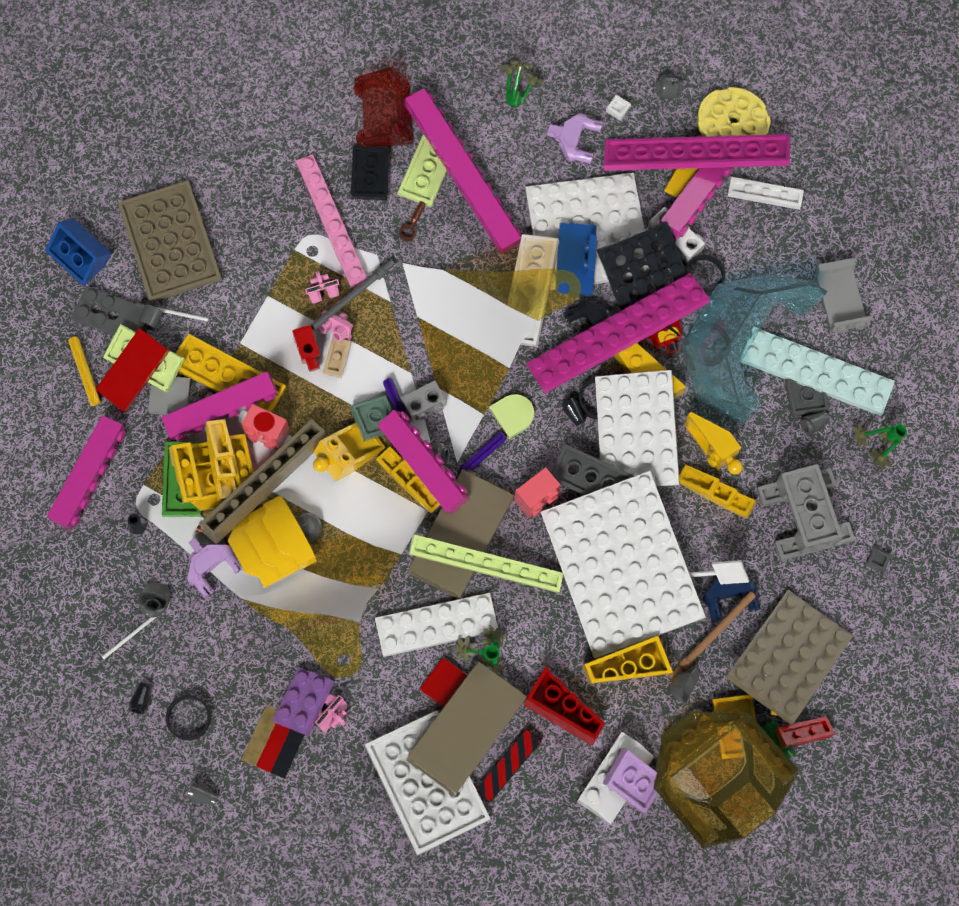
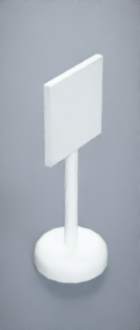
M741 560L712 562L714 570L689 572L690 577L717 575L720 584L749 582Z

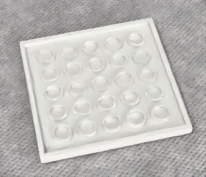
M634 173L525 187L533 236L559 239L560 223L596 225L597 250L644 230ZM641 248L635 249L633 252L634 257L641 258L643 250ZM596 251L593 284L606 283L608 279ZM557 255L550 290L556 287ZM623 255L616 258V264L619 266L626 262V258ZM646 265L640 269L642 276H646L650 272L649 266ZM631 273L623 275V280L632 279Z

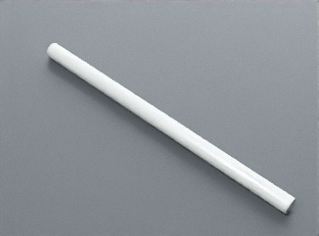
M158 308L162 312L168 314L198 319L207 322L209 320V318Z
M150 617L105 653L102 658H107L155 618Z

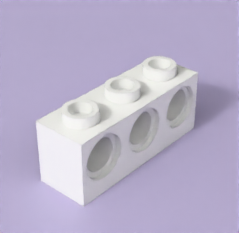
M666 207L661 209L649 221L648 228L660 223L668 211ZM689 225L687 226L688 231L683 238L679 237L675 242L681 259L686 263L697 256L705 245L703 238L693 233ZM691 244V245H693L695 248H694V249H690V248L687 247V245Z

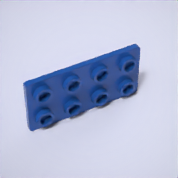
M560 223L556 293L590 296L593 294L597 245L596 225Z

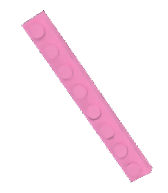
M313 154L296 160L298 169L350 289L357 287L367 277Z

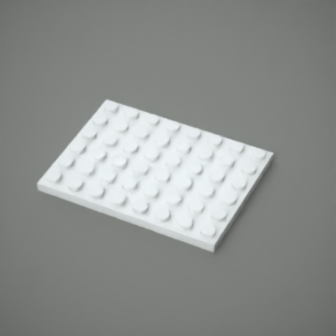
M650 471L541 512L594 659L706 618Z

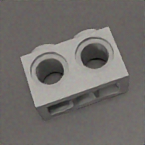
M435 380L401 397L402 403L412 422L416 420L421 421L432 412L437 413L446 406V400ZM432 395L438 397L435 402L429 401L428 398ZM414 404L421 405L419 410L411 409Z

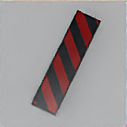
M526 729L476 787L477 793L487 802L491 803L542 741Z

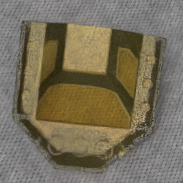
M692 710L661 736V750L658 755L654 790L701 848H707L745 839L774 816L796 779L799 770L749 713L740 712V714H734L726 711L702 712L701 710ZM721 754L727 755L730 758L722 759Z

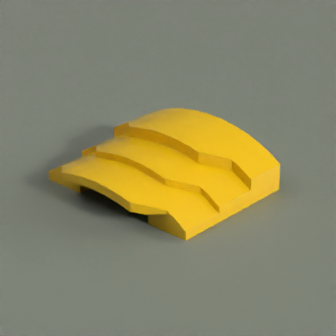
M245 434L229 436L234 453L232 461L236 473L234 478L236 488L253 474ZM189 442L170 446L169 452L172 466L175 468L183 503L191 502L200 511L218 507L223 501L218 502L208 442L197 444Z
M281 495L264 503L263 507L249 513L232 529L228 539V543L245 574L258 577L263 588L317 562L304 533Z

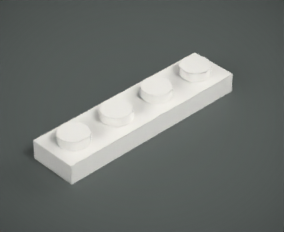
M731 177L728 197L800 210L804 190Z

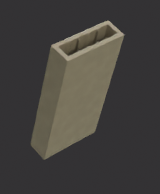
M462 469L456 482L462 484L467 489L468 493L466 494L470 499L453 514L447 513L442 507L426 538L486 553L514 500L512 491L505 487L499 488L495 486V483L485 478L483 480L477 477L478 475L471 470L465 471ZM416 556L408 569L410 575L457 599L462 598L475 574V571Z
M479 661L406 759V761L454 797L527 698L521 688L513 687L508 683L509 680L501 674H495L491 666L486 663L482 664Z

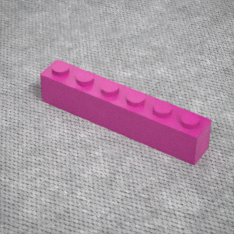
M733 167L700 168L660 221V223L667 221L675 242L679 237L683 238L688 231L687 226L689 224L693 225L697 219L696 214L698 212L702 213L706 207L705 202L707 200L711 201L715 194L714 190L722 186L723 178L730 175Z
M265 372L161 418L169 438L181 441L186 439L187 435L192 432L197 434L204 431L207 421L222 420L227 417L230 419L240 415L241 411L245 409L249 411L252 404L257 406V404L262 402H272L275 400V396L279 394L270 373Z
M393 410L377 426L447 513H455L470 499L466 494L468 493L467 489L462 484L456 482L455 474L450 469L447 470L444 467L443 459L432 452L433 447L431 444L420 437L421 432L419 429L408 422L410 418L403 411Z
M103 415L101 416L47 515L50 521L69 530H72L73 526L76 527L78 525L82 509L85 510L90 501L88 498L92 492L94 493L97 490L98 480L101 475L103 476L106 473L108 461L114 458L118 443L122 442L125 438L126 432L122 424Z

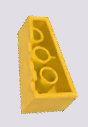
M638 343L614 355V358L625 374L667 370ZM672 375L674 399L684 394L686 386Z
M659 636L582 665L589 684L673 673Z

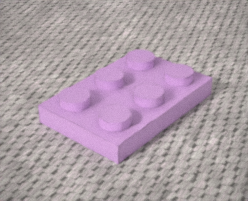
M622 748L602 784L636 809L646 814L657 795V792L654 790L657 772L631 752Z

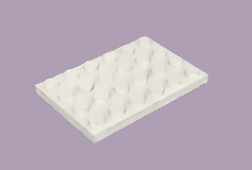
M672 370L595 377L600 460L621 470L625 469L626 472L634 475V477L650 471L656 487L680 485Z
M437 710L365 744V748L417 856L490 820L470 777L454 797L406 761L408 755L439 715Z

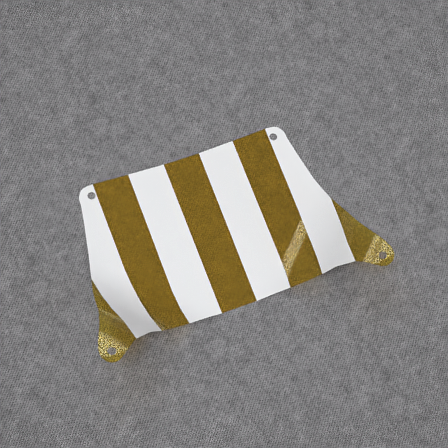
M308 235L299 242L232 355L233 358L262 373H270L273 379L286 385L285 392L272 411L273 414L286 419L290 432L284 444L311 419L325 430L326 437L356 423L350 406L386 395L393 411L383 385L385 379H393L400 399L402 396L419 388L387 275L380 280L377 279L336 313L338 316L341 313L347 314V321L353 324L351 330L352 338L349 340L351 341V346L342 378L323 374L332 340V332L330 331L323 334L318 329H312L320 353V359H318L320 369L309 372L307 364H302L292 330L311 325L321 316L324 310L328 311L354 289H350L330 240L322 235ZM309 246H316L318 248L316 256L310 257L307 255L306 251ZM354 248L367 278L373 274V270L383 266L381 256ZM403 263L434 380L446 400L443 413L457 462L503 382L520 344L540 319L573 303L579 297L581 284L573 273L558 269L501 272L440 270ZM316 271H319L320 275L328 274L329 279L322 281L323 283L336 279L339 282V296L329 299L327 290H321L319 292L322 301L314 304L311 302L309 295H306L305 289L319 285L318 283L311 284L310 282L311 278L316 277ZM561 283L569 285L570 289L567 294L559 293L558 287ZM306 350L305 352L311 353L312 350ZM210 389L205 398L214 395L217 392ZM414 404L411 409L419 410L421 405ZM247 409L241 411L240 415L235 418H225L229 436L245 434L242 422L248 413ZM426 417L421 421L416 420L414 422L410 418V424L417 427L421 432L420 437L430 443H435L428 418ZM206 427L200 433L194 434L192 432L188 434L187 438L181 441L207 442ZM385 435L378 437L386 449L390 446L404 460ZM246 438L254 473L278 450H269L263 446V443L259 441L255 443ZM384 451L337 482H335L327 470L323 473L314 470L313 462L317 457L313 453L253 510L255 511L263 507L264 503L281 495L295 519L303 513H313L318 516L323 530L321 535L310 544L317 562L266 588H263L258 577L245 574L244 570H241L237 564L236 567L240 570L237 574L234 573L226 561L221 562L210 571L255 611L286 627L304 644L316 662L334 677H350L360 669L362 664L360 619L367 602L387 578L428 513L376 461ZM163 457L142 486L136 498V506L140 514L154 523L190 555L194 552V549L188 542L193 538L200 545L204 543L206 545H226L224 538L215 544L206 535L196 532L197 526L200 525L199 523L214 509L203 510L201 517H162ZM151 494H158L160 496V502L155 506L148 503V498ZM343 654L349 655L350 662L345 666H340L337 662L338 657Z

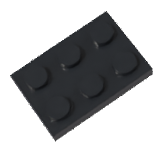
M353 146L351 199H388L390 147Z

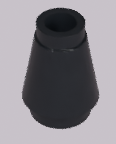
M575 397L561 404L564 413L576 426L586 421L579 400L576 401Z
M131 514L128 517V530L135 535L141 534L146 530L147 522L143 517Z
M139 683L129 702V710L131 712L144 714L145 710H148L150 685Z

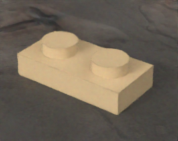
M332 337L323 374L342 378L351 341L342 340L338 342Z

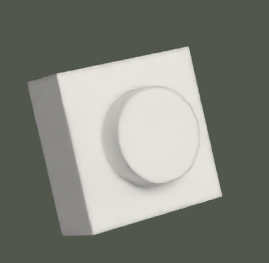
M616 95L606 108V112L621 121L631 108V103Z

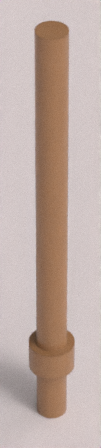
M750 591L686 658L683 657L678 662L679 665L668 676L673 680L677 673L684 670L687 671L692 666L691 663L756 597L755 594Z

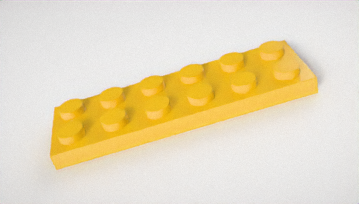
M189 333L176 352L177 355L185 358L179 372L217 393L262 374V372ZM273 379L279 395L275 396V400L272 402L257 404L258 407L271 413L287 388L286 385Z

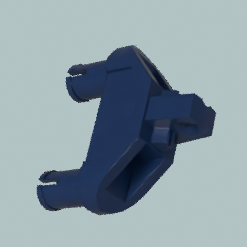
M716 575L715 582L703 597V603L708 606L711 621L723 618L718 603L720 600L739 595L746 596L750 591L756 597L747 605L748 611L753 612V610L758 611L761 609L756 595L758 592L757 585L751 580L746 583L720 584Z

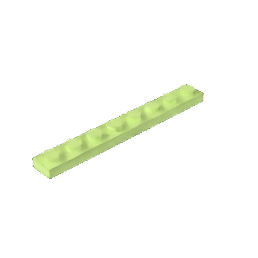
M415 534L412 536L408 554L556 593L560 592L563 573Z

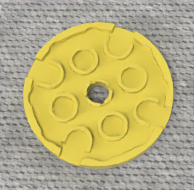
M728 87L726 90H715L705 97L698 111L697 124L703 137L767 135L770 128V116H768L765 104L755 94L741 88ZM729 118H736L738 122L731 124Z

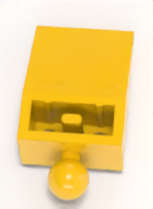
M693 412L689 413L684 426L706 454L710 466L719 470L727 465V469L731 474L737 475L741 473L743 465L741 461L736 459L741 446L732 434Z
M354 423L320 440L313 452L317 457L313 462V468L319 473L327 470L335 482L380 454L386 447L378 437L363 441L357 424Z

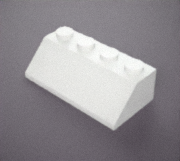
M621 732L577 801L609 824H612L626 800L602 783L622 748L631 752L648 766L654 758L640 743Z

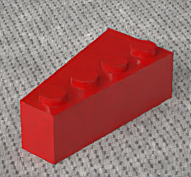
M545 666L527 696L524 706L593 746L605 722L587 705L585 706Z

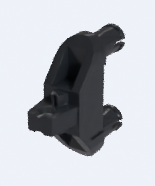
M582 301L578 304V307L564 312V317L568 319V324L583 317L591 328L621 310L617 308L609 311V309L606 310L604 307L592 302Z

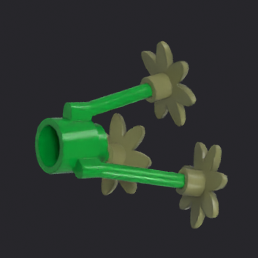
M512 59L510 63L513 65L504 64L499 65L498 68H500V71H506L507 75L505 104L520 107V103L524 104L531 87H534L537 83L543 86V81L538 79L537 76L533 77L531 73H523L529 81L526 90L521 96V92L517 91L521 72L524 70V67L533 68V65L528 62ZM515 71L517 72L515 84L510 92L511 75Z
M861 423L857 424V428L853 427V431L856 434L853 436V439L857 440L858 447L861 445L866 447L867 442L865 439H869V435L881 433L878 435L879 438H885L884 446L890 442L891 445L884 452L882 449L879 452L872 449V454L869 455L872 460H875L874 466L880 465L883 470H885V466H891L887 461L890 457L887 455L907 435V430L902 424L893 426L892 423H889L887 427L881 426L880 429L867 431V427L862 428Z
M489 625V632H481L486 637L482 641V644L485 645L483 649H474L476 643L469 644L470 638L466 637L464 642L461 639H457L459 646L454 647L453 651L459 652L456 656L457 660L463 657L465 662H468L469 655L475 656V653L482 654V663L491 666L492 671L499 675L497 670H503L504 666L498 664L502 657H499L500 650L497 646L502 647L503 644L500 640L507 636L500 634L501 626L497 627L494 631L492 625Z

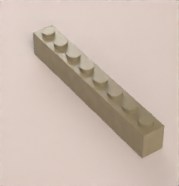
M311 419L199 523L202 532L215 544L220 542L313 454L320 440L326 438L325 430Z

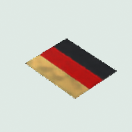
M266 705L241 760L285 779L305 735L273 722L272 720L277 709Z

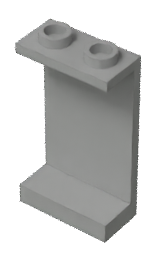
M854 258L818 264L815 270L831 333H845L848 329L853 328L862 330L871 321V317H866L855 279L853 270L856 262Z

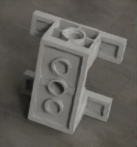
M818 464L782 473L775 483L757 487L762 507L783 501L789 502L798 529L795 536L775 541L774 544L780 561L855 541L850 523L838 524L827 492L828 489L837 486L831 468L820 470ZM806 504L810 505L811 511L807 509Z

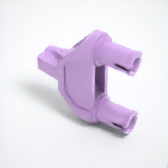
M580 113L565 121L564 125H550L547 136L553 137L559 142V146L567 161L574 162L577 160L591 165L594 153L578 150L577 146L582 130L586 128L600 133L603 121L588 118L586 114Z
M195 538L188 542L194 549V552L191 553L192 559L188 573V583L192 586L195 585L204 598L209 597L205 589L210 594L214 592V589L211 588L204 577L221 562L226 561L235 574L240 572L236 564L243 570L230 545H206L205 543L200 545Z

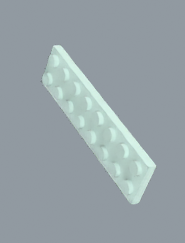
M755 327L751 330L739 361L780 378L795 380L798 384L821 393L823 391L827 396L882 416L895 382L889 378Z

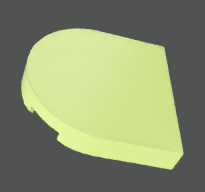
M509 395L489 406V410L509 439L526 430L534 418L532 403L522 395Z

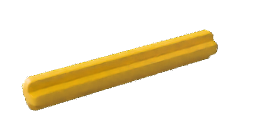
M74 336L69 338L68 342L91 406H96L101 401L79 338Z

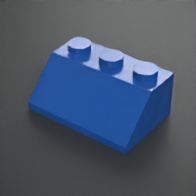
M74 218L58 222L45 249L54 260L83 286L106 266L112 254Z

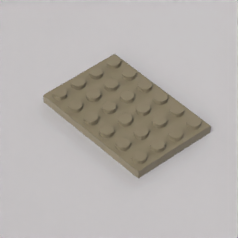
M189 180L118 202L150 303L222 280Z
M787 590L726 678L786 722L793 725L853 635Z

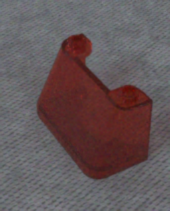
M393 66L355 77L354 92L363 102L364 129H360L357 132V143L360 146L375 147L412 144V116L405 107V98L411 96L410 84L407 78Z

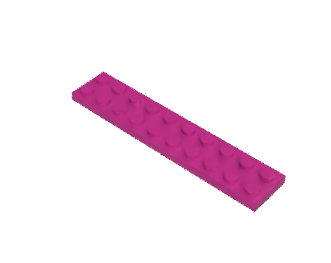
M790 134L605 140L603 164L604 171L790 166Z
M689 273L527 362L526 365L545 394L710 303V299L692 274Z

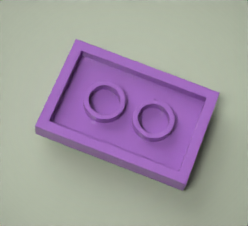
M298 667L272 721L309 736L334 681Z

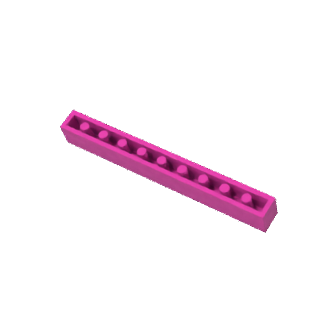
M423 88L405 98V107L502 255L520 244L521 232L512 225V219L501 208L502 204L499 198L493 196L490 184L482 179L481 170L473 165L471 155L462 148V141L453 134L454 130L449 122L446 123L444 120V114L439 107L435 106L431 93H427Z

